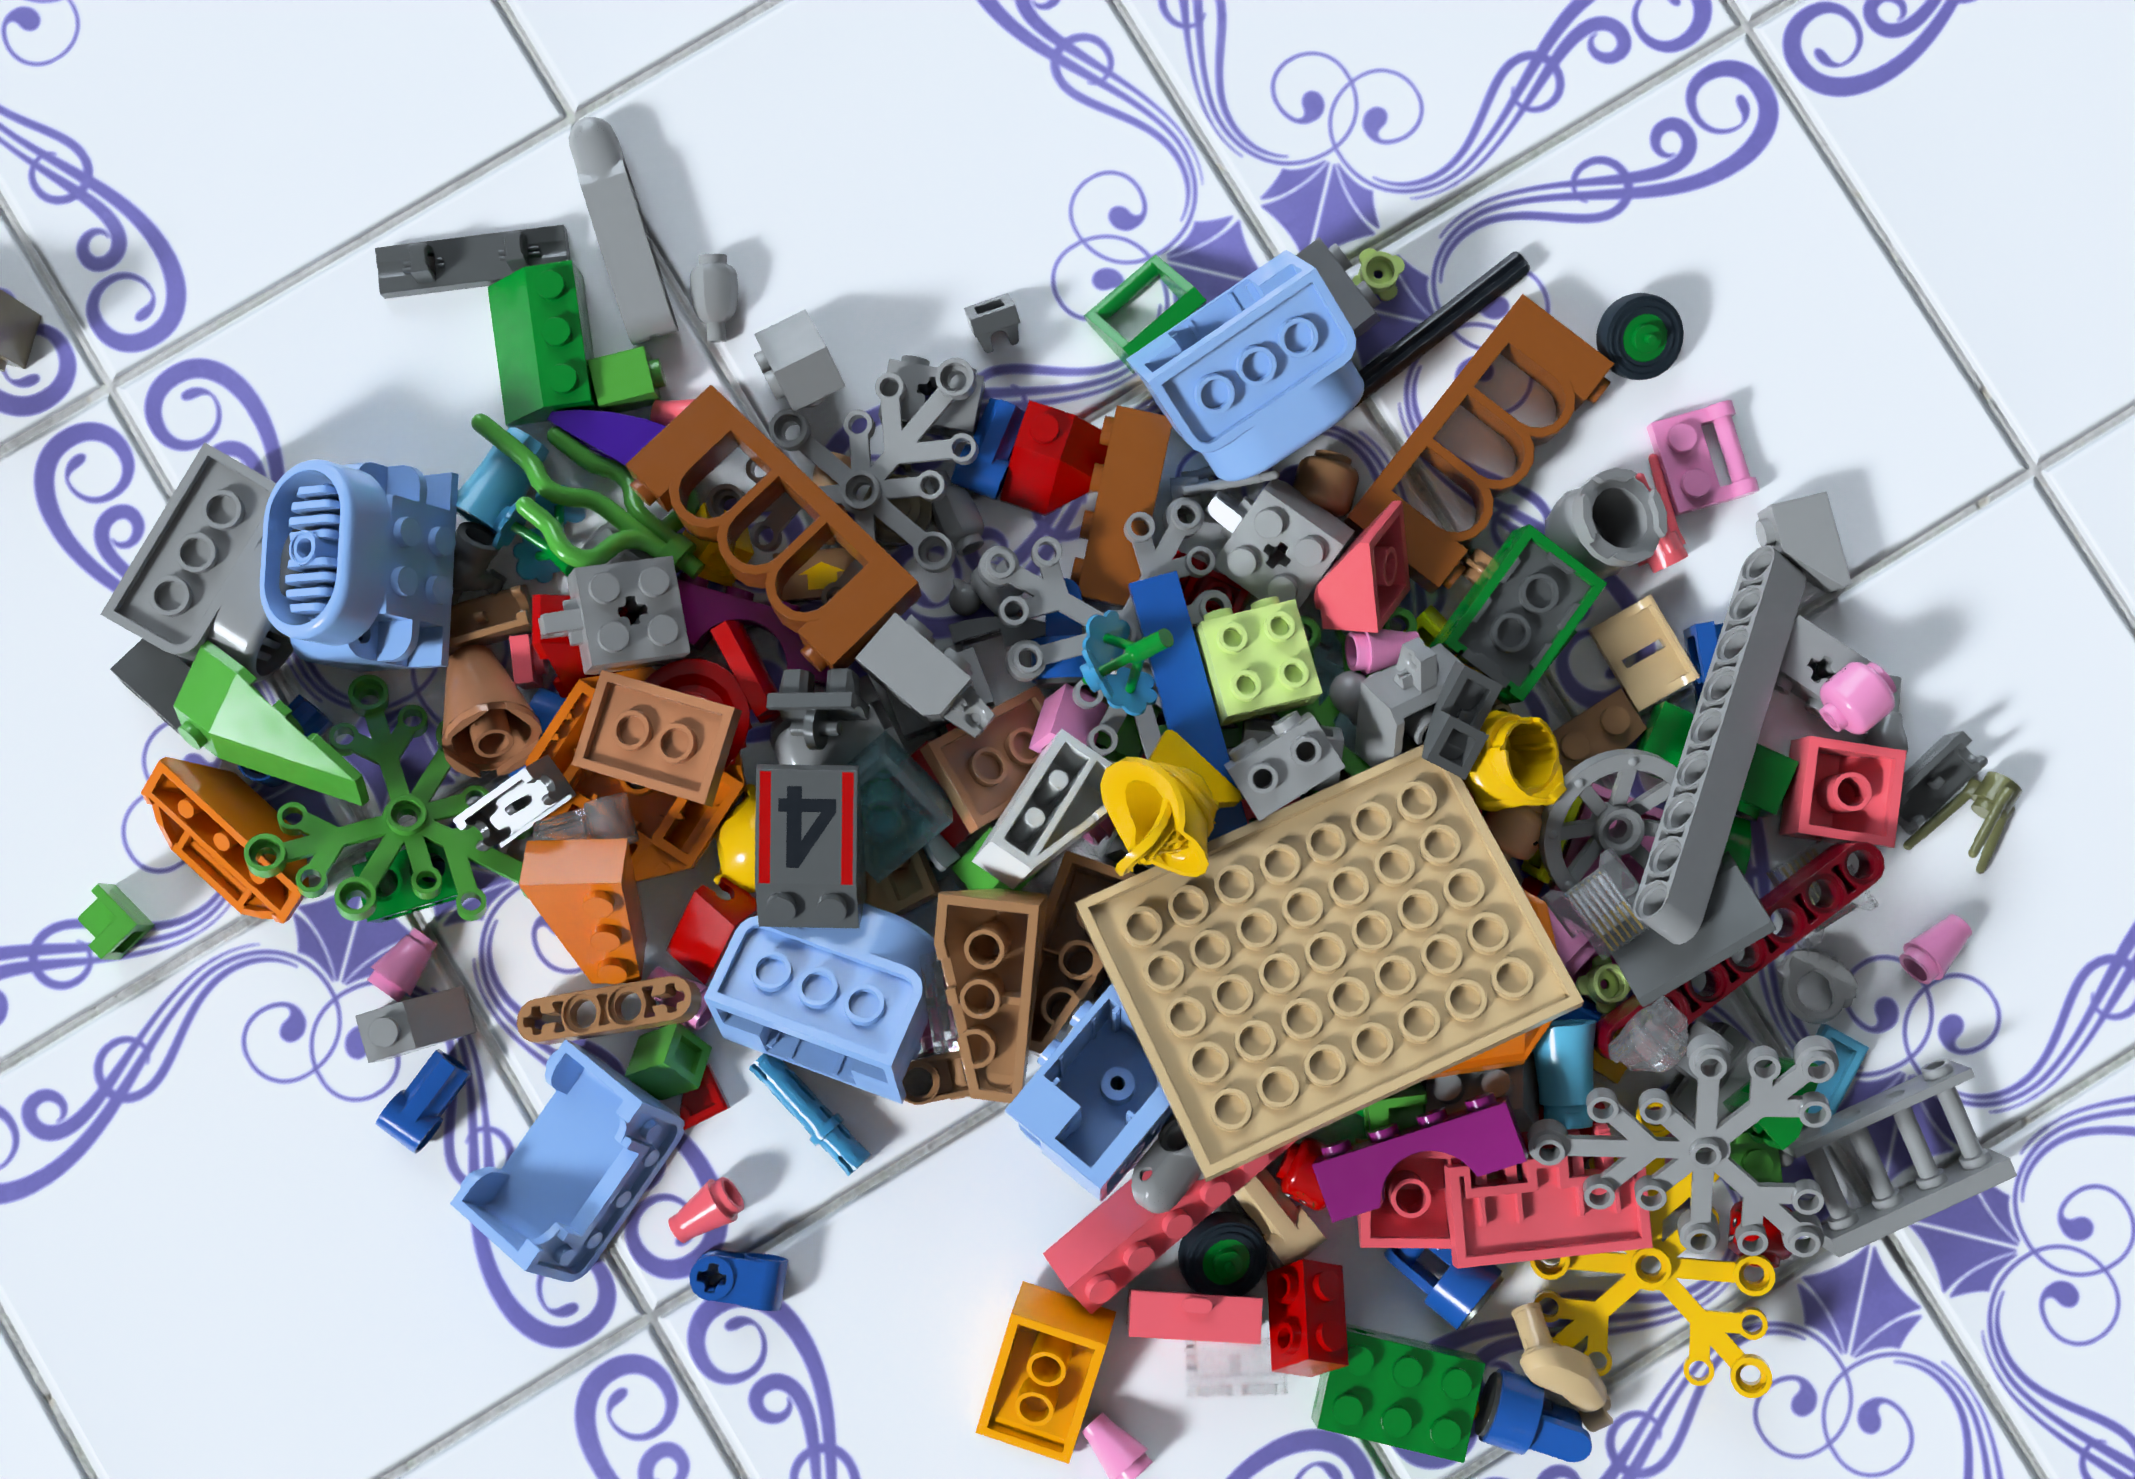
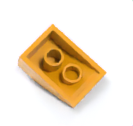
M1023 1281L1009 1318L975 1433L1069 1464L1107 1347L1116 1311L1100 1307L1091 1315L1076 1298Z

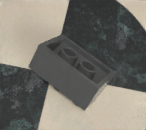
M1727 851L1722 856L1703 922L1698 932L1689 941L1680 945L1673 944L1638 919L1644 929H1641L1632 916L1627 919L1637 930V934L1624 920L1622 924L1632 936L1631 938L1628 937L1620 925H1617L1616 929L1626 942L1621 940L1614 929L1609 932L1618 942L1619 947L1616 946L1607 933L1604 937L1614 949L1613 951L1609 949L1633 993L1642 1007H1645L1777 929L1760 898L1729 851Z

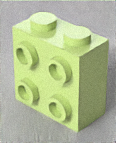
M1277 596L1268 597L1253 602L1250 605V610L1234 614L1232 608L1217 609L1203 616L1204 621H1201L1195 629V638L1220 726L1310 705L1323 693L1295 599L1280 602Z

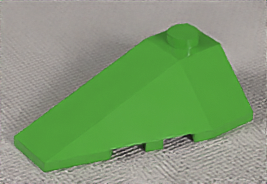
M209 640L200 646L173 705L181 724L178 727V732L189 745L197 750L205 747L219 759L360 806H364L370 800L363 775L318 734L311 733L306 737L300 723L291 715L292 710L280 699L273 706L266 701L263 695L253 686L257 678Z

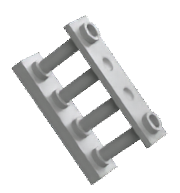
M1949 1059L1937 1060L1922 1067L1921 1075L1835 1113L1829 1122L1822 1127L1812 1128L1803 1124L1799 1138L1782 1151L1795 1158L1804 1155L1815 1181L1821 1187L1824 1202L1830 1214L1827 1218L1828 1223L1821 1225L1824 1233L1823 1248L1840 1258L2017 1176L2009 1157L1987 1148H1981L1955 1086L1975 1077L1972 1068ZM1935 1095L1938 1096L1962 1153L1959 1157L1960 1162L1946 1169L1937 1168L1911 1107ZM1893 1115L1918 1173L1915 1177V1183L1900 1190L1893 1188L1867 1126ZM1847 1135L1850 1137L1874 1193L1871 1203L1856 1210L1848 1207L1823 1149V1146Z

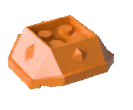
M645 667L615 674L644 682L656 669ZM599 676L579 679L525 761V765L528 766L540 758L549 755L577 794L540 821L543 832L556 840L628 838L636 883L694 869L747 785L741 751L736 757V764L729 765L724 769L712 807L646 787L635 789L630 782L573 766L571 764Z

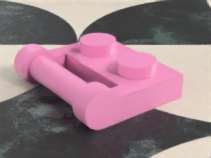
M1732 400L1722 401L1706 408L1652 422L1647 426L1654 453L1658 457L1675 516L1743 498L1760 491L1756 477H1750L1732 419V416L1736 415ZM1711 423L1714 424L1732 484L1722 487L1719 485L1701 427Z

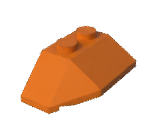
M170 757L160 759L142 789L141 794L146 803L152 805L156 822L171 850L241 914L261 919H274L275 922L283 924L290 920L304 898L298 891L295 878L298 870L307 865V858L287 863L284 870L274 877L261 878L249 871L244 858V848L252 837L263 833L276 835L283 842L304 836L302 834L290 836L283 833L277 820L278 812L235 772ZM284 819L285 823L291 825L286 819ZM264 854L258 859V863L262 866L271 865L275 862L276 856ZM309 876L302 883L306 887H309Z

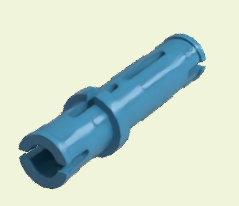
M764 1053L750 1066L749 1070L767 1086L780 1103L804 1126L805 1130L811 1135L809 1140L815 1147L820 1145L828 1152L848 1177L872 1155L842 1124L844 1121L839 1113L834 1115L783 1060Z

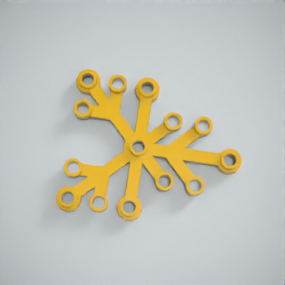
M1654 1102V1103L1649 1104L1646 1108H1647V1109H1650L1651 1107H1660V1108H1662V1107H1663V1104L1658 1103V1102ZM1638 1105L1636 1119L1656 1137H1666L1670 1132L1661 1124L1654 1125L1644 1121L1640 1115ZM1594 1157L1589 1159L1590 1169L1594 1168ZM1614 1157L1615 1163L1618 1160V1157ZM1656 1158L1646 1166V1176L1654 1174L1665 1165V1158ZM1692 1172L1666 1191L1667 1201L1662 1208L1650 1211L1653 1248L1626 1250V1253L1608 1252L1561 1257L1555 1265H1547L1542 1260L1530 1261L1533 1271L1539 1277L1547 1280L1558 1279L1567 1270L1625 1274L1596 1300L1561 1298L1557 1292L1545 1290L1540 1292L1534 1301L1540 1303L1544 1298H1552L1557 1302L1558 1310L1552 1315L1543 1313L1547 1323L1555 1322L1558 1319L1572 1320L1554 1337H1551L1553 1343L1573 1348L1588 1335L1587 1348L1583 1354L1589 1356L1593 1352H1600L1607 1359L1604 1367L1596 1368L1600 1377L1606 1375L1612 1367V1355L1608 1349L1609 1316L1640 1289L1648 1291L1660 1290L1690 1323L1689 1356L1684 1361L1683 1370L1686 1379L1691 1384L1704 1386L1713 1379L1714 1365L1710 1359L1711 1346L1730 1367L1731 1383L1740 1395L1747 1398H1758L1766 1394L1770 1389L1772 1373L1768 1363L1758 1355L1745 1354L1727 1334H1741L1749 1340L1762 1338L1768 1329L1765 1314L1756 1307H1746L1740 1312L1706 1310L1677 1278L1736 1283L1743 1293L1749 1296H1762L1768 1293L1775 1283V1271L1771 1262L1761 1254L1756 1256L1743 1255L1736 1262L1678 1257L1686 1250L1680 1242L1678 1228L1662 1241L1663 1220L1691 1197ZM1715 1172L1713 1183L1716 1182L1720 1177ZM1648 1190V1196L1658 1194L1656 1190ZM1712 1206V1213L1716 1216L1719 1225L1718 1212ZM1700 1233L1694 1235V1237H1701L1706 1234ZM1654 1256L1660 1261L1661 1267L1656 1273H1647L1643 1270L1641 1262L1645 1257ZM1751 1264L1759 1265L1763 1269L1762 1278L1755 1282L1749 1281L1744 1277L1745 1268ZM1748 1315H1756L1762 1320V1325L1759 1330L1750 1332L1743 1328V1319ZM1702 1361L1706 1363L1709 1367L1708 1373L1700 1378L1693 1376L1689 1372V1367L1693 1362ZM1753 1365L1760 1370V1376L1756 1381L1747 1382L1742 1379L1740 1373L1745 1366Z

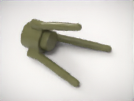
M1988 772L1982 782L1971 778L1963 791L1907 839L1903 847L1906 850H1911L1968 800L1972 799L1974 802L1971 805V809L1985 820L1968 851V855L1971 858H1976L1984 846L1976 866V872L1983 874L1993 856L2007 821L2015 811L2014 804L2023 791L2013 780L1997 772Z

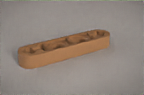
M666 976L536 998L528 1001L521 1007L517 1016V1028L521 1036L529 1042L551 1045L563 1043L565 1039L575 1041L684 1023L691 1020L698 1013L701 1007L702 996L700 989L694 982L678 976ZM676 991L682 992L685 995L684 1001L678 1002L676 1008L664 1004L657 1005L655 997L659 999L672 998L676 995ZM636 993L641 1000V1010L634 1019L627 1021L622 1015L621 1005L628 995ZM592 1001L596 1007V1018L590 1026L582 1028L577 1021V1011L584 1002ZM543 1014L555 1017L561 1016L562 1023H547L542 1025V1029L535 1028V1020L541 1019Z

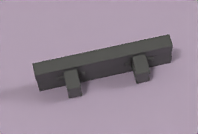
M564 224L375 248L379 292L384 299L490 286L526 266L571 260L568 233ZM428 256H434L436 275L430 268Z

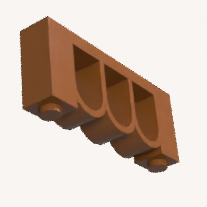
M1522 294L1348 514L1343 523L1355 531L1353 534L1358 537L1392 501H1402L1409 577L1431 595L1441 584L1449 590L1466 569V566L1459 562L1468 551L1464 546L1468 545L1487 527L1493 515V498L1509 493L1527 476L1534 462L1535 446L1545 444L1557 435L1569 422L1573 412L1585 400L1594 405L1611 383L1604 376L1614 363ZM1500 354L1551 394L1556 405V415L1553 424L1542 428L1529 427L1519 422L1475 388V385ZM1460 405L1503 437L1513 448L1516 466L1511 477L1501 480L1488 479L1478 474L1434 440V437ZM1419 456L1464 489L1472 498L1476 514L1475 522L1470 529L1461 532L1446 531L1435 525L1393 492V489Z
M712 385L707 387L625 464L634 479L629 486L648 506H651L656 501L667 512L673 508L688 533L702 541L718 542L719 552L737 580L750 587L766 588L768 600L775 614L783 625L799 634L802 643L805 645L800 650L801 654L819 672H822L826 667L829 670L848 668L856 660V656L894 613L902 616L922 596L918 581ZM737 447L766 473L731 509L718 517L708 519L696 517L687 509L689 495L694 488ZM784 492L815 520L782 553L768 563L760 565L746 564L735 557L736 541L742 532ZM832 537L863 566L839 592L817 610L800 612L792 610L782 603L783 588L790 577Z

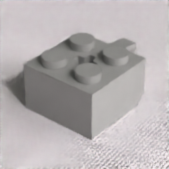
M1278 479L1271 480L1255 501L1246 496L1242 501H1239L1227 492L1219 490L1205 509L1207 514L1224 526L1220 533L1228 539L1215 558L1214 568L1259 600L1273 596L1279 597L1280 602L1295 599L1298 610L1355 532L1328 511L1308 500L1287 482ZM1280 542L1288 547L1285 554L1278 549Z
M673 556L574 568L567 577L570 599L562 602L564 611L545 613L538 618L541 639L569 636L570 646L579 645L584 674L596 675L600 674L601 670L617 672L666 665L682 660L690 653ZM622 608H627L628 613L635 615L636 620L631 625L628 617L619 616Z
M894 613L856 656L857 662L864 672L927 726L943 725L948 721L974 738H977L992 722L995 714L974 691V684L970 677L973 674L970 670L971 665L950 647L944 653L933 645L936 642L932 637L933 633L913 615H910L905 621L897 613Z
M1419 637L1402 644L1397 664L1383 671L1375 672L1361 681L1354 751L1371 768L1424 744L1428 726L1444 683L1455 661L1462 663L1441 643L1429 648Z

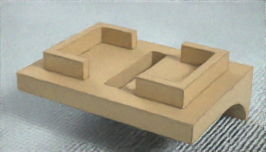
M1651 594L1588 630L1637 713L1700 678ZM1657 640L1661 642L1664 648L1626 668L1622 660Z

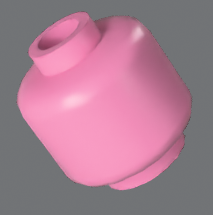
M1851 662L1822 685L1819 694L1823 707L1819 712L1824 721L1837 732L1845 729L1853 734H1865L1891 713L1895 707L1893 694L1897 689L1891 677L1877 664L1869 662L1865 665L1861 662Z

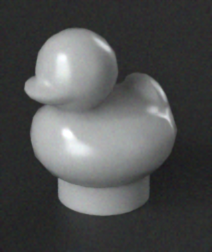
M1004 559L998 565L991 563V567L998 573H1004L1008 570V563ZM976 566L971 574V583H966L959 578L953 579L954 587L949 595V604L955 613L968 616L977 612L981 602H983L994 613V617H998V608L1004 599L1009 596L1023 598L1022 594L1025 592L1011 584L1003 588L987 586L980 579L978 566ZM1008 604L1005 606V614L1007 617H1014L1021 608L1016 604Z

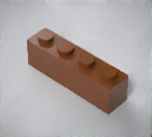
M1117 405L1115 416H1105L1099 444L1108 446L1104 464L1095 463L1089 491L1098 493L1094 512L1089 510L1084 512L1079 538L1088 540L1084 559L1075 557L1070 577L1081 589L1082 599L1124 607L1130 597L1128 584L1138 581L1141 572L1132 542L1124 535V524L1136 512H1145L1153 517L1172 428L1165 415ZM1139 520L1132 522L1131 528L1136 535L1144 536L1147 534V526L1144 522Z

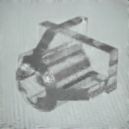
M1662 995L1651 1006H1647L1637 1012L1627 1022L1621 1033L1608 1044L1609 1057L1616 1064L1621 1061L1631 1071L1667 1072L1676 1066L1687 1052L1688 1019L1668 998Z

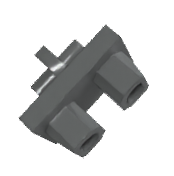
M848 668L828 670L826 692L814 693V674L802 669H785L779 693H768L766 708L778 710L784 721H792L790 726L791 735L804 736L809 750H823L827 744L828 736L841 735V721L828 720H869L870 706L860 698L859 675Z

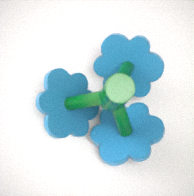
M538 492L535 494V502L547 510L561 524L563 530L567 521L578 523L586 517L585 508L557 505L543 498ZM516 502L511 507L506 506L498 514L493 524V530L497 534L492 546L496 549H500L503 546L507 547L513 541L516 534L523 537V543H517L513 547V555L518 559L516 564L518 576L524 580L536 578L540 583L550 582L553 578V573L561 571L568 577L576 567L561 561L550 550L543 533L539 529H528L524 526L527 520L516 511Z
M1108 610L1103 616L1099 614L1091 616L1087 621V635L1082 643V655L1086 661L1085 664L1080 666L1083 683L1088 684L1094 693L1101 690L1109 706L1112 708H1122L1127 714L1132 716L1143 714L1147 705L1155 704L1158 697L1157 693L1153 690V677L1141 671L1144 660L1173 645L1174 639L1171 632L1166 628H1162L1137 642L1127 640L1130 635V626L1126 621L1119 619L1118 612ZM1132 663L1131 669L1123 666ZM1115 670H1117L1116 675H1115V674H1110V673L1114 672Z

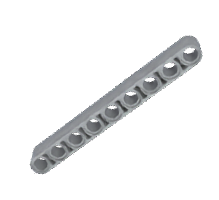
M1769 545L1761 546L1754 550L1741 567L1634 901V916L1665 939L1677 945L1686 943L1693 938L1703 922L1806 585L1805 573Z

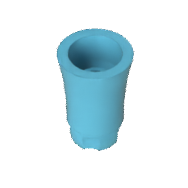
M510 427L507 432L529 448L542 462L545 461L549 450L542 443L516 427ZM493 445L481 464L458 490L457 514L468 522L478 523L494 534H497L493 530V524L498 514L506 506L511 507L519 498L525 497L531 487L525 471Z
M1554 1020L1533 1050L1538 1080L1539 1104L1544 1106V1119L1557 1120L1566 1129H1582L1593 1126V1120L1587 1112L1586 1098L1589 1092L1594 1089L1593 1060L1597 1022L1595 1020Z

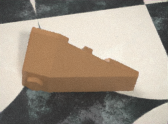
M1001 888L941 891L938 893L934 946L937 958L941 961L947 986L945 992L948 1004L952 1007L959 1036L957 1039L970 1097L973 1099L1011 1103L1025 1087L1044 944L1048 894Z

